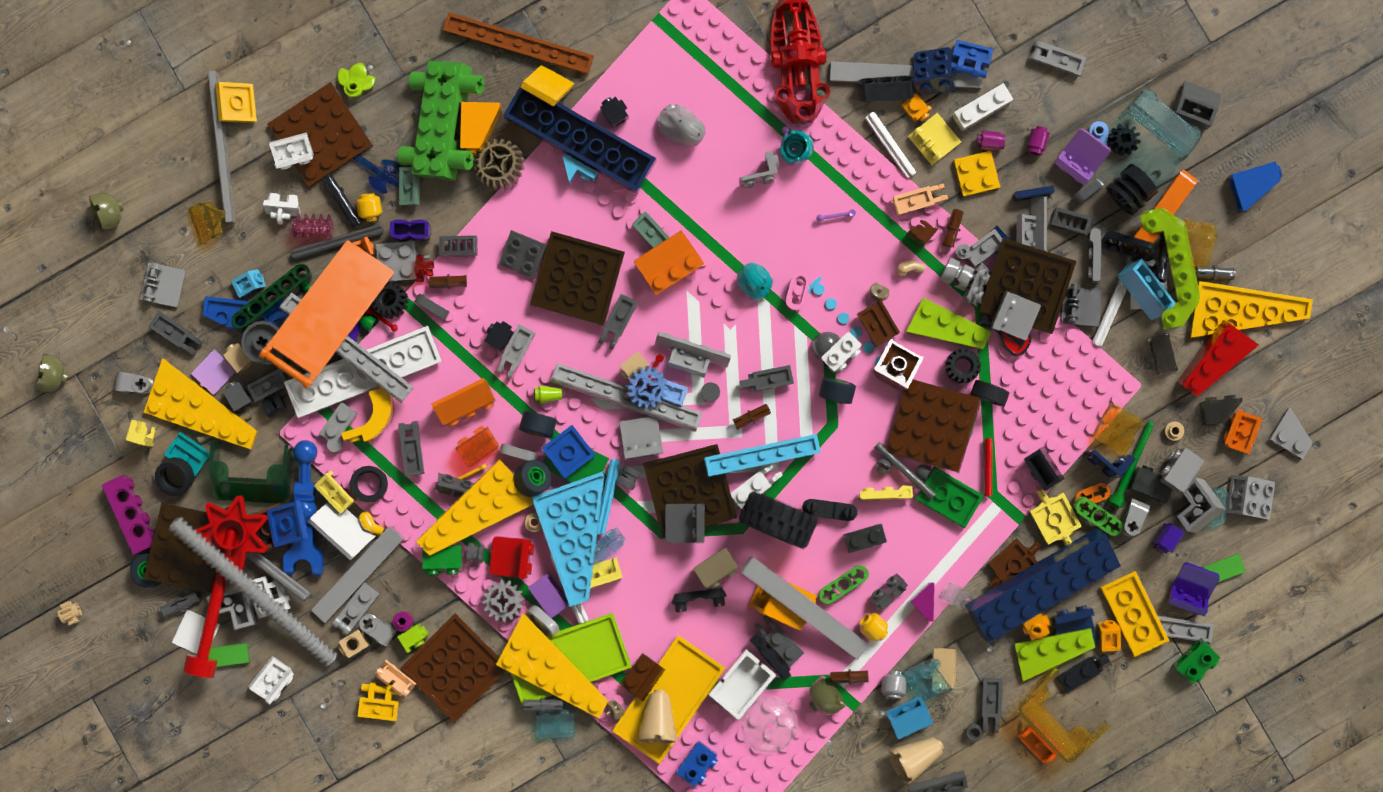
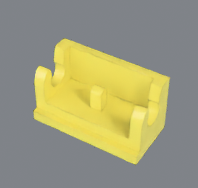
M132 420L126 440L153 447L155 427H152L151 433L147 435L146 423Z
M330 471L314 487L341 514L357 498L355 496L351 498L331 477L334 473Z
M617 557L593 565L591 588L623 578Z

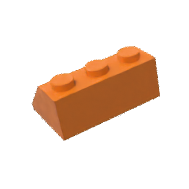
M682 230L633 261L655 295H658L704 265L699 254Z
M482 378L431 403L442 425H448L450 428L460 423L459 419L463 417L469 419L477 415L476 411L481 408L485 411L493 407V403L497 400L487 380Z

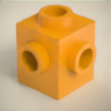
M1042 612L1021 624L1025 635L1029 634L1031 640L1042 639L1050 633L1049 626L1051 622L1047 614L1043 615Z

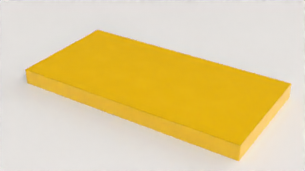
M677 635L658 663L666 670L644 702L635 697L612 730V732L658 764L662 762L674 743L660 744V742L647 743L638 741V734L649 695L654 693V690H665V694H669L678 739L726 669V667L679 635Z

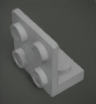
M1005 290L990 326L998 331L1001 330L1020 339L1027 340L1041 305Z
M645 417L620 422L625 460L663 454L657 418Z
M1231 475L1226 513L1269 520L1275 482L1249 476Z

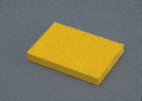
M541 65L523 81L521 88L548 104L555 106L573 88L574 83Z

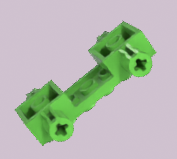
M428 61L426 72H411L409 76L410 89L423 91L415 147L401 146L397 154L400 165L412 166L411 174L427 179L456 181L457 169L470 170L473 167L474 157L472 152L460 150V142L454 140L459 105H461V102L468 101L469 94H481L484 92L485 82L483 76L471 75V67L461 62Z

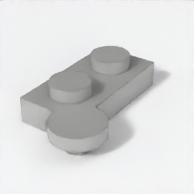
M994 229L970 247L966 244L959 245L956 248V256L962 260L968 258L972 265L976 267L998 251L1002 238Z
M343 402L340 403L319 433L328 439L327 447L332 452H338L342 449L341 433L347 430L358 414Z

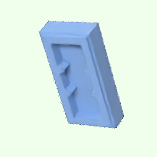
M671 381L666 382L664 385L668 387V390H664L663 393L667 396H661L660 399L683 406L688 387Z

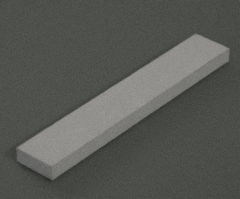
M389 526L311 611L324 623H327L404 538L392 526Z

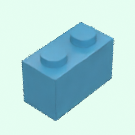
M921 696L886 711L891 727L898 739L907 737L933 724Z

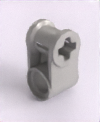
M117 372L114 391L149 394L154 382L148 377ZM141 383H146V387H141Z
M1133 498L1129 500L1122 521L1123 535L1131 537L1140 533L1150 505ZM1132 524L1134 530L1130 531L1127 525Z
M373 614L363 616L359 622L362 631L386 647L398 631L395 627ZM372 619L371 624L373 627L367 628L364 620Z

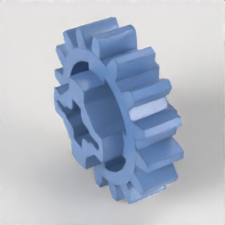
M646 366L645 370L639 367L638 373L632 371L634 377H628L627 379L630 381V384L626 385V388L630 389L627 395L632 396L630 400L633 403L636 402L638 407L643 404V407L648 409L649 404L655 407L656 401L662 403L660 397H666L667 395L663 391L668 390V387L664 385L668 381L666 378H662L664 374L661 371L658 372V369L655 367L651 370L649 366ZM647 375H652L656 377V379H649ZM638 395H645L646 399L639 398Z

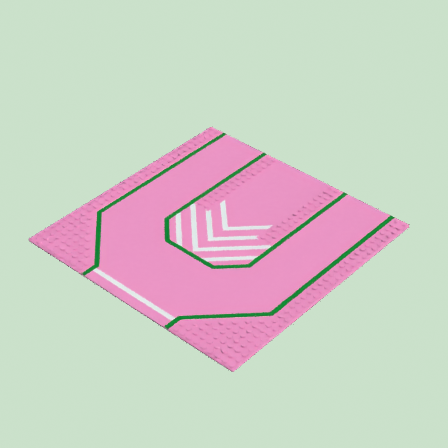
M670 0L571 109L656 158V163L638 194L599 172L595 182L591 179L589 182L582 179L578 172L570 185L563 160L564 152L542 141L525 162L522 163L525 169L519 170L522 173V177H516L518 183L512 181V187L506 184L504 190L500 188L457 235H477L478 256H438L406 291L409 303H405L408 307L407 309H402L404 313L401 314L399 312V317L393 316V319L383 317L391 324H396L398 330L393 332L389 326L379 321L359 343L361 347L367 350L429 326L442 360L439 364L403 377L414 389L402 403L393 397V415L385 431L369 442H364L363 436H360L361 440L349 443V440L344 441L341 436L340 439L343 442L342 449L338 452L330 451L327 447L328 439L319 433L341 402L301 418H298L295 414L280 430V435L293 447L302 440L314 443L318 453L312 464L324 475L332 471L334 474L331 477L351 498L354 495L350 488V480L357 469L362 466H374L382 470L388 480V488L385 495L375 502H364L358 498L354 502L365 512L370 513L372 518L380 526L384 527L385 530L392 526L404 538L400 544L421 563L422 548L415 541L459 499L454 497V490H452L450 495L438 493L434 489L435 483L438 482V473L449 474L457 478L486 464L488 468L464 478L475 483L498 460H501L514 474L519 466L528 461L499 453L502 443L537 453L535 460L543 462L546 453L542 447L554 439L557 433H562L569 426L573 425L592 450L609 458L603 470V491L611 459L620 461L617 479L623 474L625 464L642 473L640 478L635 481L633 490L616 482L606 532L604 535L597 534L594 564L617 557L623 578L590 589L589 601L582 603L588 616V621L612 612L614 613L632 667L642 653L656 663H659L677 635H679L726 667L717 682L719 680L724 681L723 675L745 649L760 660L759 665L761 663L765 664L776 676L739 720L708 693L660 764L612 732L620 719L614 721L611 715L607 716L606 712L608 711L606 707L600 718L591 716L675 792H783L881 682L882 677L889 673L933 623L927 621L909 600L928 582H934L935 621L1030 513L1029 510L1033 509L1041 501L1037 491L1042 489L1038 480L1036 481L1032 477L1031 470L1024 458L1039 448L1044 447L1061 474L1064 475L1140 389L1141 384L1099 346L1094 345L1093 341L1074 324L1061 323V312L1059 313L1053 334L1031 328L1029 333L1032 338L1030 346L1024 354L1017 357L1005 350L1000 342L999 334L987 325H981V327L992 333L983 350L907 333L906 330L923 297L978 325L982 313L979 312L981 303L978 308L972 303H965L963 298L965 291L954 287V283L947 284L941 281L940 277L950 257L959 261L961 266L966 264L977 269L980 264L974 267L968 258L959 259L956 256V248L961 244H966L970 247L979 240L960 224L959 229L961 231L957 234L954 248L942 245L947 231L946 225L949 224L951 215L937 203L933 206L897 216L892 197L920 188L909 178H906L896 166L824 103L813 123L793 124L773 100L776 89L781 86V69L772 68L770 65V55L708 0ZM792 75L793 93L796 102L810 101L811 91L805 86H795V78ZM781 92L778 94L781 99L788 98L785 93ZM616 96L618 101L622 99L628 109L625 111L629 115V119L613 129L600 111V107L605 99ZM670 104H678L693 112L694 116L705 126L706 134L698 145L689 147L675 144L668 137L661 135L658 132L657 120L663 108ZM805 110L799 111V114L802 117L808 116V113ZM784 126L789 128L788 135L792 130L802 131L812 138L814 151L808 160L799 164L794 163L793 166H789L784 162L779 152L784 136L782 132ZM773 150V154L778 156L780 165L779 169H777V179H774V182L769 184H763V182L755 183V187L747 189L744 186H740V177L767 171L764 158L765 152ZM851 209L856 211L854 217L824 219L822 222L816 219L819 214L825 216L849 212ZM645 211L669 237L682 230L704 262V265L658 295L652 292L633 262L653 248L632 226V223ZM920 220H925L932 227L938 228L923 248L906 235L913 226L916 228L918 224L924 226L920 223ZM511 230L545 244L548 243L550 233L553 231L625 252L605 324L621 294L637 301L638 304L613 350L609 347L615 334L610 331L603 344L598 343L604 331V326L530 305L544 254L535 278L500 265L499 262ZM452 241V251H456V241ZM460 241V251H463V241ZM467 241V251H471V241ZM449 245L445 248V251H449ZM993 253L981 262L990 271H992L996 255ZM910 259L926 265L923 274L913 270L907 272L906 276H900L897 273L898 265ZM747 263L760 264L768 270L773 279L772 288L763 299L753 300L738 287L737 275ZM798 272L807 274L810 284L820 276L822 279L819 284H822L825 289L823 294L816 295L812 290L810 293H807L805 304L800 310L794 311L789 309L786 305V297L793 275ZM447 274L450 276L467 275V287H450V289L448 287L430 288L429 277L447 276ZM798 279L796 282L798 286L804 284L801 279ZM874 283H878L890 291L889 297L882 302L900 331V334L891 339L919 356L924 357L913 378L914 380L971 395L975 380L996 385L1010 392L1005 407L981 401L960 473L937 467L984 495L985 438H992V496L983 497L965 529L916 501L915 498L920 489L894 465L891 464V470L887 474H879L876 471V463L886 458L874 447L879 442L885 448L887 447L904 390L895 389L879 380L873 373L876 365L875 360L882 355L889 340L877 347L874 345V350L871 353H866L863 350L865 342H873L859 320L857 313L878 302L870 296V287ZM418 294H422L448 310L450 313L444 320L414 302ZM793 298L792 303L798 304V298ZM829 298H833L837 302L836 308L832 310L827 309L825 306V302ZM840 313H847L849 315V321L846 324L839 323L838 315ZM496 321L500 324L504 321L511 325L513 332L518 324L536 333L511 380L506 377L513 364L507 361L502 373H496L506 347L501 352L484 341L488 335L486 333L491 323L495 324ZM852 328H860L862 335L857 340L862 344L859 348L861 352L854 359L849 357L845 361L847 365L840 372L836 370L832 373L828 369L829 366L813 353L812 342L818 334L832 332L842 338ZM658 332L668 333L673 337L687 339L692 343L705 345L713 350L724 351L731 355L729 365L726 368L709 362L704 378L669 367L668 363L673 350L655 345ZM960 348H968L976 352L981 362V371L978 376L968 383L952 381L953 379L948 377V373L945 370L947 357L953 351ZM638 351L652 368L656 362V356L661 354L664 356V360L659 362L656 368L658 372L661 371L664 374L662 378L688 387L683 407L702 413L697 431L694 432L658 419L663 454L625 460L620 422L651 416L552 383L551 378L557 363L626 387L627 384H630V381H627L620 373L622 371L620 365ZM961 358L956 362V369L960 373H967L970 370V362L967 359ZM786 365L791 366L794 381L792 385L751 392L750 387L740 389L739 381L749 379L748 374ZM482 378L486 379L497 400L493 403L494 406L485 411L483 408L477 410V415L466 419V417L459 419L460 423L453 427L443 426L431 403ZM823 378H836L856 385L852 404L837 403L820 397L819 391ZM709 382L717 384L720 388V396L713 402L704 400L701 395L703 385ZM541 385L561 388L562 400L544 404L535 403L534 387ZM369 391L342 401L358 413L346 431L361 427L370 420L373 413V404ZM764 404L768 405L771 411L770 415L755 421L756 424L751 423L737 430L732 419L747 413V410L752 411ZM523 412H535L555 418L557 422L553 437L545 438L520 431L519 426ZM412 421H418L425 474L405 477L398 423L411 424ZM413 431L406 432V437H413ZM817 434L821 453L774 463L776 466L770 472L764 474L765 478L769 481L779 472L783 476L772 483V486L762 494L803 511L802 505L805 500L818 499L852 504L858 512L857 517L852 521L815 517L817 525L810 542L805 549H801L741 523L739 516L742 509L732 498L737 519L704 527V543H666L665 538H662L643 463L718 444L720 454ZM893 454L915 475L916 468L919 465L926 464ZM881 463L879 465V467H882L886 470H888L889 468L888 466H885ZM770 464L725 473L730 493ZM926 464V465H928V466H931V469H930V472H931V470L933 469L934 466H933V465H930V464ZM551 472V485L543 493L572 482ZM374 473L361 475L358 480L360 492L364 495L377 493L380 488L378 476ZM903 485L912 486V499L858 500V493L863 491V488H874V491H882L883 487H893V490H899ZM534 504L452 544L462 546L463 572L455 576H449L447 573H439L437 576L508 641L523 613L526 615V611L533 605L538 606L544 611L528 587L547 573H550L565 594L550 558L551 551L543 529L538 532H532L525 526L526 517L531 513H537ZM532 519L531 524L537 526L538 520ZM882 524L887 543L848 553L843 534ZM495 536L532 540L531 544H534L533 556L530 555L529 562L532 563V574L528 575L527 579L490 574L492 542ZM469 543H473L476 546L480 544L485 545L483 563H478L477 561L467 562ZM726 547L738 568H736V574L728 579L724 576L719 580L721 583L714 587L723 588L727 594L724 597L725 605L721 606L718 603L719 607H715L711 598H696L694 601L686 602L687 610L685 612L682 611V608H680V612H676L675 604L671 603L674 594L711 589L710 587L705 588L693 568ZM750 556H753L783 580L817 595L816 605L869 644L860 658L857 660L808 623L800 631L769 617L804 652L791 666L778 654L776 658L780 662L784 661L791 669L789 671L791 676L787 680H783L749 641L755 634L760 633L754 626L755 624H760L767 634L773 629L764 621L763 617L765 614L748 606L757 584L740 571ZM862 565L868 569L869 577L865 582L833 603L826 604L819 599L821 588L853 567ZM857 569V574L851 577V573L847 575L852 580L853 585L856 584L854 579L857 577L864 578V570ZM897 573L908 584L907 590L898 598L891 594L890 597L893 602L885 610L879 611L869 598L875 590L880 589L886 583L889 577ZM841 579L838 582L839 588L841 590L848 589L849 581ZM501 580H504L505 584L510 580L511 586L517 584L516 590L523 591L519 596L525 598V600L520 601V604L524 607L517 609L520 614L516 615L514 613V619L512 620L508 616L506 622H503L502 617L496 621L495 615L489 617L490 610L484 611L487 604L482 603V601L487 600V597L483 593H489L487 587L493 588V582L495 581L500 585ZM835 584L831 585L833 590L830 592L827 590L823 591L825 594L822 596L823 599L831 600V594L836 592L837 596L840 594L835 588ZM499 588L493 592L491 598H495L499 594ZM506 588L510 596H515L510 589ZM502 595V598H500L498 601L499 603L501 602L503 606H505V603L508 602V599H506L504 595ZM516 603L508 607V613L514 609ZM492 605L493 609L500 613V609L496 605ZM570 606L551 618L557 623L559 631L580 624ZM877 613L888 623V634L883 640L872 642L860 632L859 622L864 615ZM765 641L766 647L769 648L771 645ZM631 668L591 682L608 699V702L612 700L617 701L624 709V713L636 697L620 685ZM848 669H851V671L868 670V683L857 682L851 683V685L849 683H832L843 698L841 704H846V707L838 713L825 715L819 710L815 712L809 705V702H811L809 690L812 684L822 675L826 677L824 681L828 684L830 682V672L848 671ZM700 740L717 753L716 759L718 761L712 769L708 768L704 773L707 776L702 784L699 785L697 783L694 787L676 774V770L697 741Z

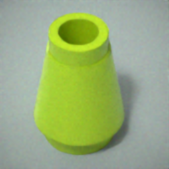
M541 385L534 387L535 403L544 404L562 400L561 388Z

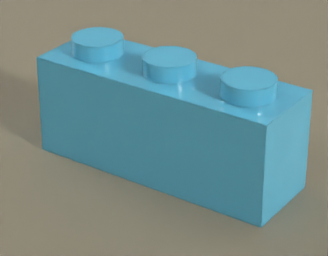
M1143 259L1126 265L1118 274V278L1150 320L1161 317L1166 309L1172 308L1176 304Z

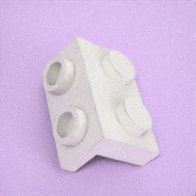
M307 132L269 143L276 169H288L296 163L300 165L307 164L313 159L314 153Z
M847 332L821 359L829 366L828 369L832 373L836 370L840 372L847 365L845 361L849 357L854 359L861 352L859 348L862 344L850 332Z
M272 656L248 687L264 698L266 703L270 705L272 701H276L279 698L284 686L290 684L293 679V672L291 668Z

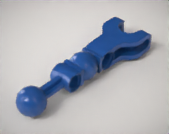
M308 440L298 442L294 446L293 455L296 461L299 462V482L294 483V501H301L309 539L293 543L291 549L283 556V572L288 576L293 575L297 561L304 559L311 564L312 574L316 577H321L324 573V554L316 546L315 528L308 522L317 512L316 505L313 502L315 500L316 488L314 487L315 482H311V463L316 459L318 452L315 444Z

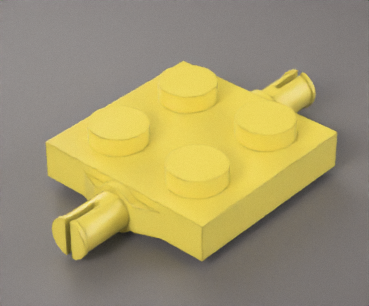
M1043 488L1038 490L1037 493L1042 502L1029 510L1046 544L1049 545L1056 540H1063L1065 546L1072 543L1069 536L1073 531L1082 526L1065 494L1062 492L1055 497L1049 498Z

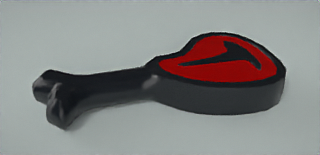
M982 312L978 325H987L992 328L990 325L993 320L989 314ZM993 329L999 334L1002 346L1013 356H1021L1030 346L1032 339L1030 334L1027 340H1023L1001 330Z

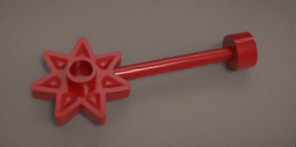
M237 496L227 510L211 502L206 503L205 508L210 524L196 529V533H200L201 538H206V542L209 541L211 546L214 545L215 550L218 549L220 554L223 553L224 558H228L229 562L232 561L233 566H238V570L241 569L243 571L247 552L264 553L268 551V546L256 534L267 522L268 516L265 514L247 515L243 496ZM216 572L197 655L187 654L183 668L184 673L214 678L218 661L209 658L227 583V580L224 579L225 576H221L220 572Z

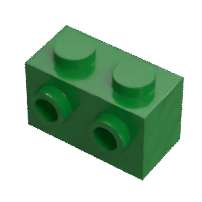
M448 546L432 555H428L422 549L423 573L427 574V576H438L439 573L455 576L458 573H462V546Z
M1201 637L1174 663V666L1193 684L1201 681L1205 676L1204 673L1209 668L1213 669L1217 666L1220 656Z

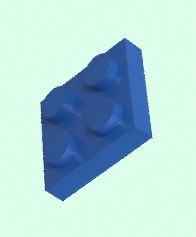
M573 425L542 447L543 451L565 479L596 456Z
M294 501L266 510L274 548L309 539L301 501Z

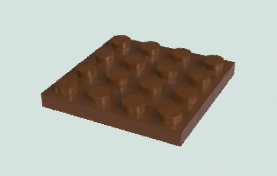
M331 82L267 123L277 140L307 132L314 153L313 159L307 164L300 165L296 163L294 166L309 188L373 146Z
M913 379L908 389L903 391L886 450L895 455L960 473L982 399Z
M456 613L400 668L454 723L507 671L496 665L500 657Z

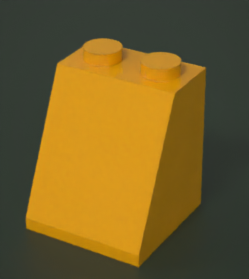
M461 102V150L471 151L475 158L478 157L476 152L481 153L483 147H487L486 143L490 141L503 114V108L500 103Z
M789 583L812 602L816 603L817 595ZM756 586L749 601V607L793 628L802 630L807 623L761 587Z

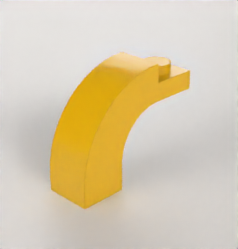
M382 388L369 391L373 404V413L370 420L361 427L341 433L343 440H349V443L361 440L360 436H363L364 442H369L380 436L391 421L394 409L393 397Z

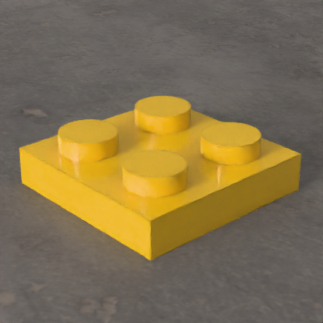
M218 82L215 84L219 121L256 122L253 84Z
M991 151L953 160L962 197L1000 188Z

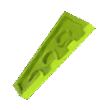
M924 297L906 330L907 333L982 350L992 333Z
M1091 628L1015 643L1022 679L1026 681L1095 648Z

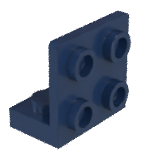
M1095 449L1087 450L1085 453L1088 455V461L1095 466L1097 464L1103 468L1102 472L1109 478L1121 477L1136 460L1130 454L1122 455L1121 457L1118 456L1111 464Z

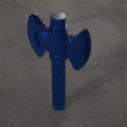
M361 155L353 158V160L376 174L377 177H368L369 183L376 191L387 194V183L395 187L399 185V179L393 175L399 173V167H402L399 163L393 160H382L384 168Z

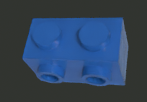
M698 740L676 770V774L694 787L697 783L701 785L707 776L704 773L708 768L712 769L718 761L716 759L718 755Z

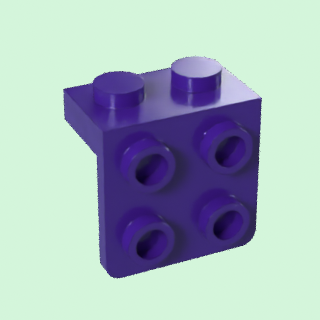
M1188 562L1183 563L1169 590L1168 603L1205 617L1208 612L1209 598L1220 580V575Z

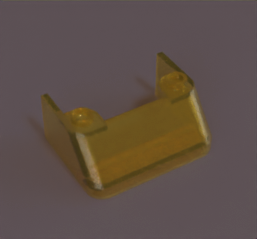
M1053 667L1031 687L1019 703L1018 712L1064 762L1070 763L1083 754L1111 726L1104 720L1091 733L1083 726H1076L1068 732L1042 705L1049 698L1050 694L1046 685L1060 673L1056 667Z

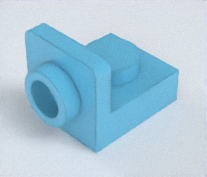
M258 269L247 271L231 281L239 298H243L253 291L266 286L264 277Z

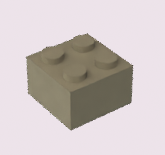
M724 547L693 569L705 588L710 587L713 589L721 583L719 580L724 576L728 579L736 574L738 565L727 548Z

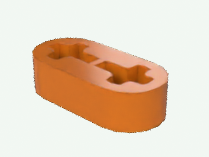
M1104 483L1092 485L1078 491L1074 495V501L1081 497L1080 494H1083V496L1090 495L1091 498L1089 500L1096 504L1109 497L1110 488ZM1099 486L1101 489L1105 488L1106 490L1103 493V497L1101 495L1094 496L1093 494L1099 490ZM1082 503L1079 505L1082 508L1087 507L1085 504Z

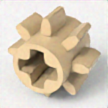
M67 601L60 605L62 609L58 610V616L63 624L68 622V625H73L80 621L78 617L82 616V611L77 603L72 604L71 601Z

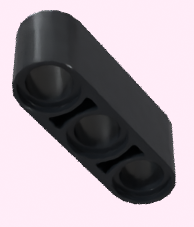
M904 75L858 80L859 101L878 102L911 99L914 97L913 77Z

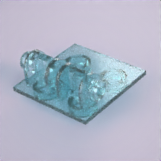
M931 659L928 662H923L900 672V675L906 678L907 684L917 697L921 696L923 701L952 691L950 685L938 671L941 665L938 659Z

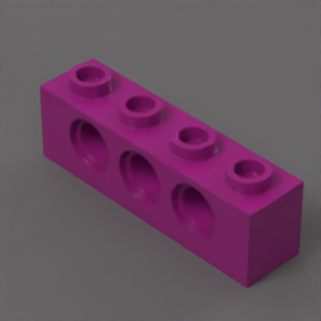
M121 475L102 484V488L133 555H138L151 549L155 530L151 529L149 525L151 522L150 517L141 507L143 502L140 496L136 495L133 490L135 485L131 477L128 478L127 475ZM123 491L128 495L125 502H122L120 499V494ZM130 509H134L136 512L134 519L128 517ZM139 526L144 530L141 537L136 534V529Z

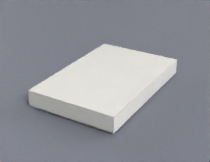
M329 502L308 520L317 531L350 561L376 536L372 532L363 529L360 521L347 509L340 514Z

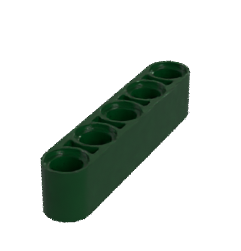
M305 264L294 266L238 310L231 319L235 329L243 333L249 325L262 321L279 308L291 293L296 294L307 286L312 280V273L308 266ZM302 271H306V272H307V275H306L305 277H303V278H299V277H298V274H299L300 272H302ZM286 283H291L292 286L290 289H283V286ZM276 295L275 301H268L269 296ZM261 307V311L258 314L252 313L254 308ZM240 319H246V323L244 325H237Z

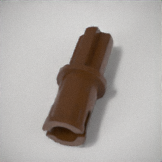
M953 209L949 224L946 225L947 231L942 245L954 248L957 234L961 231L959 227L964 214L962 210Z
M447 274V276L429 277V287H448V289L450 287H467V275L450 276Z
M764 404L752 411L747 410V413L732 420L737 430L751 423L756 424L755 421L770 415L771 411L768 405Z
M848 669V671L830 672V682L849 683V685L857 682L868 683V670L851 671V669Z

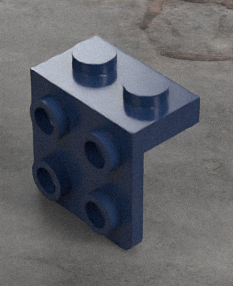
M946 47L914 53V84L919 96L956 91V84L952 74L951 48Z
M1087 605L1075 607V611L1068 612V609L1057 611V615L1052 616L1056 635L1091 628L1095 646L1097 645L1098 641L1092 616H1095L1093 608H1087Z

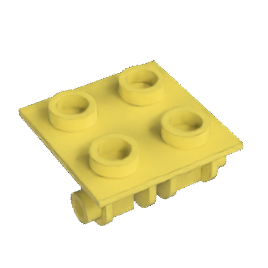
M938 113L908 136L932 166L961 143L960 139Z

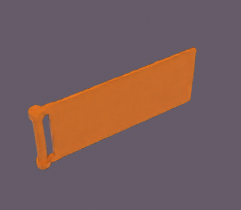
M347 240L274 337L261 351L259 357L263 360L267 359L302 383L303 387L308 390L394 275V271ZM275 349L311 375L308 378L271 354L270 351Z

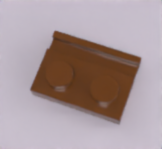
M882 300L857 313L859 320L875 347L900 334Z
M642 653L620 685L644 702L666 669Z

